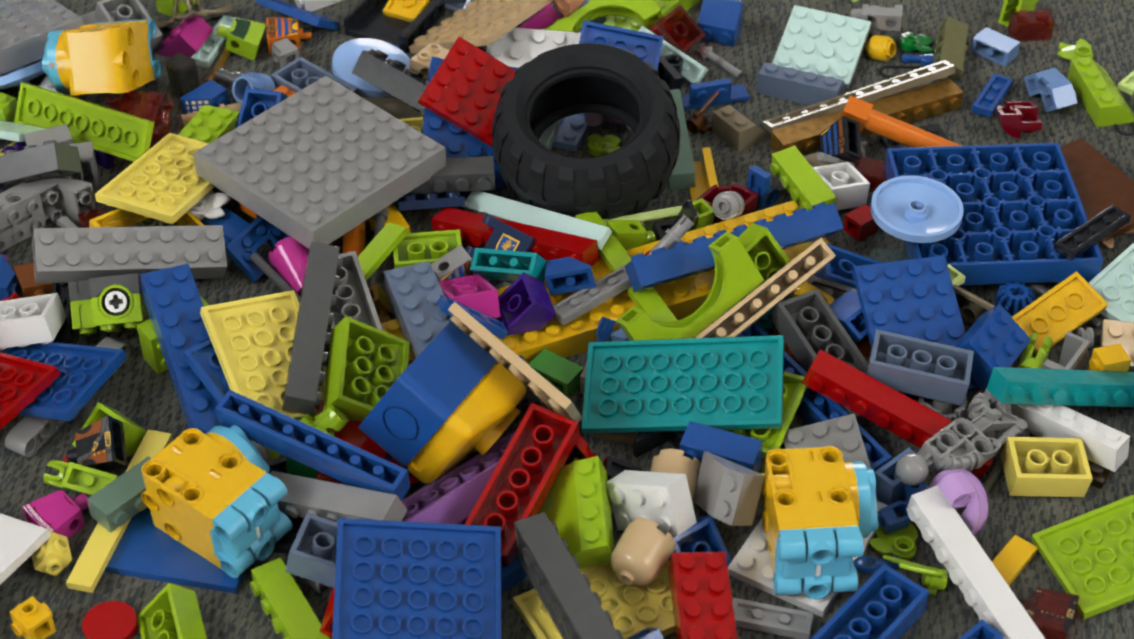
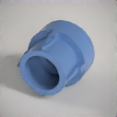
M248 72L247 74H241V76L235 79L231 92L234 99L242 103L246 88L273 91L275 84L267 74Z

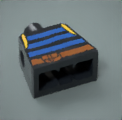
M845 116L841 117L821 132V147L815 149L814 153L823 152L847 162L861 159L859 122Z

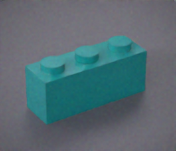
M475 248L470 270L475 274H479L484 279L514 282L525 272L544 283L547 261L538 253Z

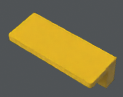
M710 147L702 148L701 161L693 162L695 187H689L692 202L696 201L710 187L715 184L718 186Z

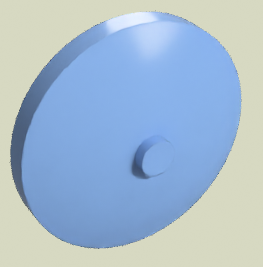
M371 38L353 39L341 44L335 50L331 66L333 75L358 88V94L373 98L392 97L391 94L352 73L362 50H380L388 54L387 59H396L406 64L405 68L409 69L410 58L398 47L382 40Z
M42 59L0 75V90L16 86L20 89L21 83H29V81L44 74Z
M900 176L883 182L874 191L870 207L874 221L882 230L898 239L915 243L937 242L950 237L960 227L964 212L961 199L951 188L937 180L922 176Z

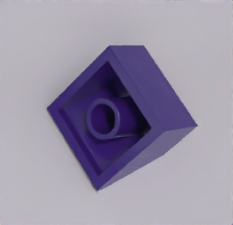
M525 272L498 297L501 316L498 319L503 322L508 332L506 336L540 330L556 315L544 283Z

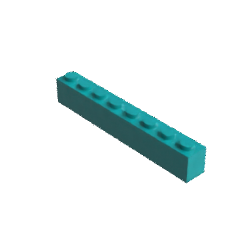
M994 367L987 390L1002 404L1134 407V372Z

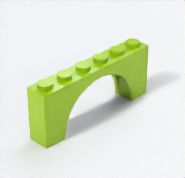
M590 0L585 6L577 9L569 17L558 19L553 25L541 30L578 33L583 26L584 20L592 21L596 18L610 15L629 18L648 29L661 21V9L654 0Z
M726 231L709 245L715 264L713 286L704 303L691 315L674 322H659L650 319L643 310L634 305L620 316L616 322L629 341L695 338L710 324L718 320L726 311L738 304L747 294L757 289L765 280L739 238Z

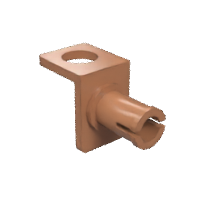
M553 0V7L562 13L563 19L564 17H569L581 7L585 0Z

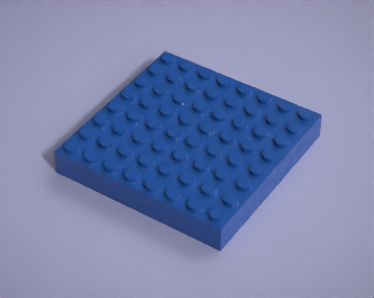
M1059 143L887 148L884 164L887 180L900 176H922L937 180L947 185L959 196L964 209L961 225L950 237L931 243H915L904 240L909 260L945 255L947 265L950 264L966 276L965 283L961 285L1005 284L1006 282L1014 283L1015 281L1017 283L1062 282L1076 271L1086 281H1091L1100 273L1103 257L1098 244L1072 261L1053 249L1055 242L1088 221Z

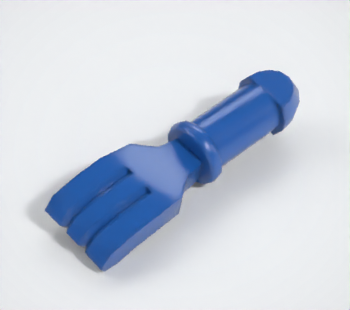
M603 316L596 330L597 341L594 342H605L610 337L616 321Z

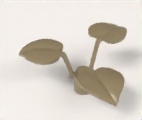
M175 0L172 19L155 22L158 28H163L175 24L176 19L185 20L194 17L200 18L208 15L224 14L231 11L232 3L230 2L214 10L202 9L198 0H194L199 9L198 12L192 11L190 3L193 0H181V3L187 2L189 13L177 15L179 0Z

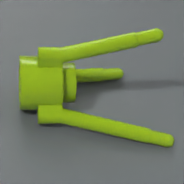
M888 555L882 556L884 560L899 564V568L922 573L921 582L922 585L927 587L926 590L929 591V595H936L937 590H945L948 579L946 569L925 566Z

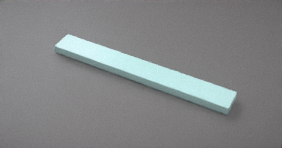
M472 191L465 201V206H462L469 212L477 214L487 212L495 218L597 240L598 250L603 248L612 233L611 229L606 226L483 191Z

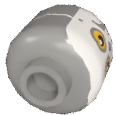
M735 191L719 193L715 196L712 203L714 214L721 220L739 217L742 215L745 207L744 199Z

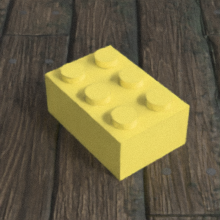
M1007 437L1000 455L1009 496L1085 497L1093 480L1082 438Z

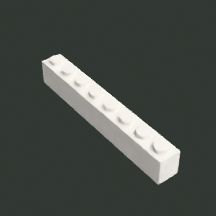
M938 485L911 495L906 509L908 517L912 522L916 523L923 539L933 548L937 560L943 563L949 572L952 582L958 585L964 594L967 604L972 606L979 616V621L983 619L1004 636L1003 639H1045L957 511L951 507Z

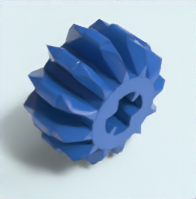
M1015 281L1014 284L1006 282L1005 285H1001L997 290L995 305L1001 304L1010 315L1014 316L1034 302L1036 298L1032 288L1026 287L1025 283L1018 284Z

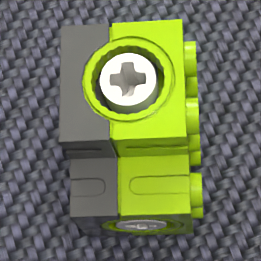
M138 273L89 278V280L68 282L72 329L79 331V334H97V329L107 333L119 332L121 327L137 330V324L150 319L140 289L141 275Z

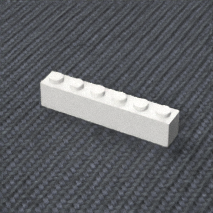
M1010 404L1012 415L1017 416L1019 419H1024L1028 424L1027 428L1030 433L1046 438H1082L1087 459L1115 472L1128 458L1130 436L1063 405Z

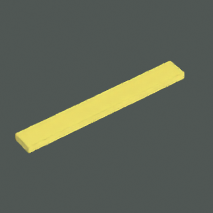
M148 429L125 472L148 456L153 458L172 442V434ZM131 518L111 533L100 523H97L66 581L67 588L93 593Z

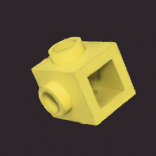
M49 531L51 537L31 556L35 570L57 576L70 564L72 556L67 537Z

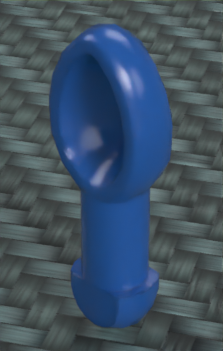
M906 53L902 55L901 60L906 64L921 63L928 66L933 64L934 55H909Z
M871 556L858 557L853 561L857 572L862 574L873 573L883 564L893 569L899 568V564L884 560L883 558L876 559Z

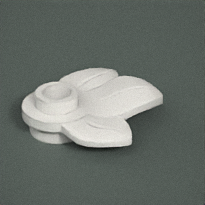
M211 190L189 211L199 220L205 217L208 219L220 218L225 216L222 207L231 200V197L225 193H214Z

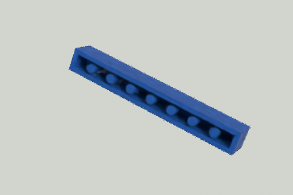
M228 390L215 408L220 426L231 427L236 425L245 432L249 440L350 486L394 494L400 500L403 499L410 488L407 469L234 391Z

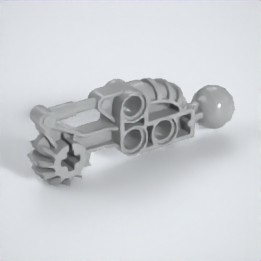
M988 390L983 393L979 392L974 396L967 409L969 411L968 418L971 421L965 418L954 420L924 442L917 454L908 453L900 457L896 464V475L901 482L915 486L924 482L929 471L932 473L934 470L964 469L970 472L973 469H978L998 452L1001 445L1006 442L1007 437L1022 435L1028 424L1024 419H1019L1017 416L1012 415L1010 404H1002ZM1006 430L998 439L984 435L986 431Z

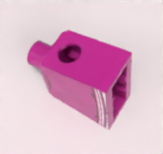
M58 490L28 503L22 508L26 522L46 528L69 539L85 526L82 511L89 507L88 497L84 493L71 499L64 491Z

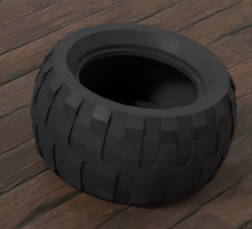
M584 43L558 47L543 52L530 62L523 64L515 71L514 78L506 82L502 88L492 124L494 157L500 169V174L511 194L516 199H520L522 203L574 218L575 215L597 211L602 219H615L625 215L641 213L648 208V203L651 200L657 199L663 193L677 162L680 149V121L677 115V107L667 83L661 80L655 67L639 59L636 54L604 44ZM582 113H599L614 117L624 122L634 131V135L622 147L609 154L595 158L579 159L565 157L552 152L538 141L543 132L555 122L565 117Z

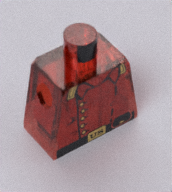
M1035 588L1031 601L1017 597L1045 639H1067L1080 596Z

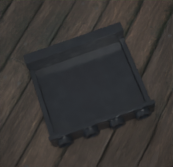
M363 0L344 18L343 25L345 26V35L358 39L371 38L382 40L392 45H399V49L407 53L409 46L415 42L414 39L425 35L445 14V0H433L412 22L384 15L383 9L389 0Z

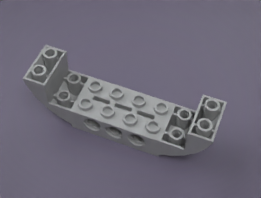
M45 179L29 183L22 182L0 193V252L33 236V229L48 228L56 224V219L62 216H67L79 228L88 226L89 220L98 217L92 183L75 179Z

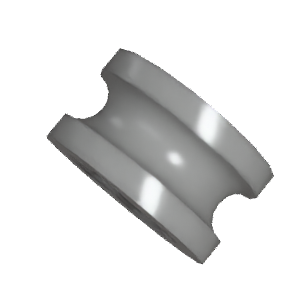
M1079 327L1076 335L1089 340V348H1092L1094 345L1092 327H1087L1086 330Z

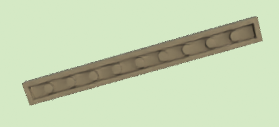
M943 60L762 121L763 129L771 133L772 130L844 110L850 95L866 102H872L901 91H910L913 87L925 86L930 84L931 81L946 79L949 75L955 74V65Z

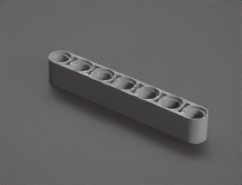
M105 337L95 346L123 349L127 358L120 366L129 358L131 352L130 345L111 337ZM25 416L7 434L5 447L29 458L66 421Z

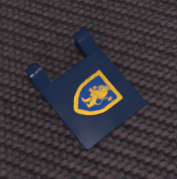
M488 214L482 220L483 223L494 229L484 249L529 252L535 241L533 237ZM467 246L465 251L473 259L475 249Z

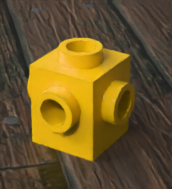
M33 596L10 611L13 621L10 626L19 638L23 636L25 639H46L56 632L50 608L44 602L40 604Z

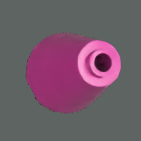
M287 237L275 244L276 248L273 252L270 250L269 261L279 275L301 296L309 249L292 237Z

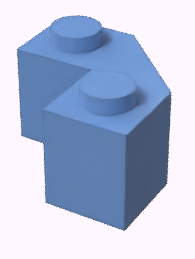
M1056 68L1024 77L1029 96L1041 94L1046 112L1078 103L1076 91L1073 89L1072 83Z

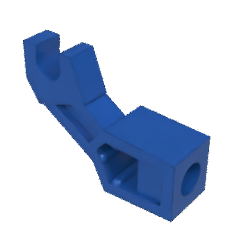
M924 482L915 485L917 489H913L910 485L904 483L902 490L905 502L899 500L879 510L877 515L878 522L885 534L908 527L911 521L906 510L911 495L927 489ZM900 513L903 514V516L901 518H898L897 514Z

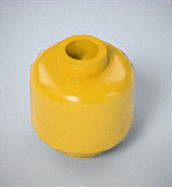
M873 35L865 45V51L871 60L887 62L894 57L897 49L894 40L890 36Z

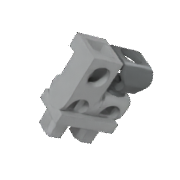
M863 4L862 9H851V17L871 21V28L865 43L873 35L890 36L896 43V48L899 46L903 5H895V8ZM888 30L895 31L891 35L888 34Z

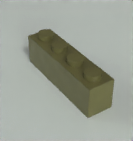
M948 15L937 32L933 64L945 60L955 65L956 73L949 75L946 79H942V81L951 79L955 82L956 79H961L965 71L963 65L966 57L964 55L968 48L966 42L969 34L967 24Z

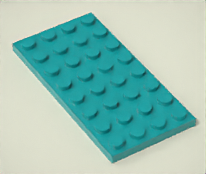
M784 336L588 342L581 429L583 433L685 431L689 421L721 430L782 428Z

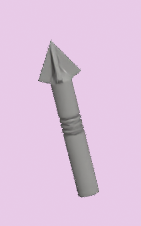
M699 47L703 60L709 58L738 79L743 76L742 71L712 52L713 47Z
M819 152L817 155L819 161L828 164L847 162L823 152ZM850 162L858 170L857 164Z

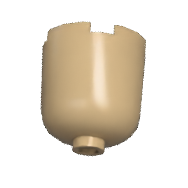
M661 450L659 455L653 457L650 472L686 474L693 502L701 466L700 461L696 457L692 460L689 457L683 456L684 451Z
M637 517L634 522H630L610 557L611 567L622 583L640 587L651 584L676 549V543L669 532L664 535L658 530V523L646 518Z

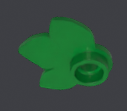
M913 32L902 34L900 39V48L910 53L915 52V50L923 53L934 52L929 46L933 43V39L923 34L916 36Z

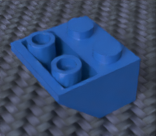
M850 289L831 303L829 307L856 345L868 336L858 292Z

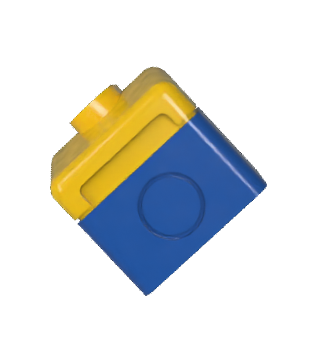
M450 321L398 377L358 428L404 468L407 466V470L420 482L430 484L473 455L476 450L484 455L521 412L516 406L526 395L527 389L500 363L496 365V359Z

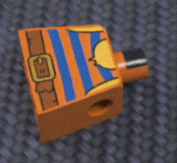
M266 18L269 55H272L273 43L284 38H288L299 50L301 49L300 40L312 39L311 27L299 28V22L296 18Z

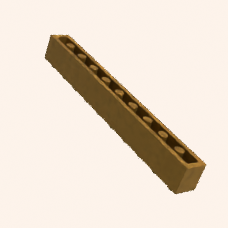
M947 79L868 103L874 105L872 109L909 124L960 109L964 92L951 79ZM843 110L772 130L770 148L774 153L796 146L802 155L814 152L815 149L821 147V132L839 120ZM863 129V132H861L863 137L875 134L866 129Z

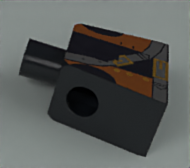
M106 416L85 427L75 435L76 448L68 450L66 454L69 462L78 463L79 465L100 471L128 467L123 422Z

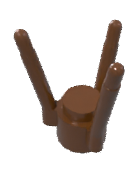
M716 91L693 116L686 120L687 129L690 132L696 134L700 131L704 134L712 129V124L706 126L707 118L703 113L718 96L719 91Z

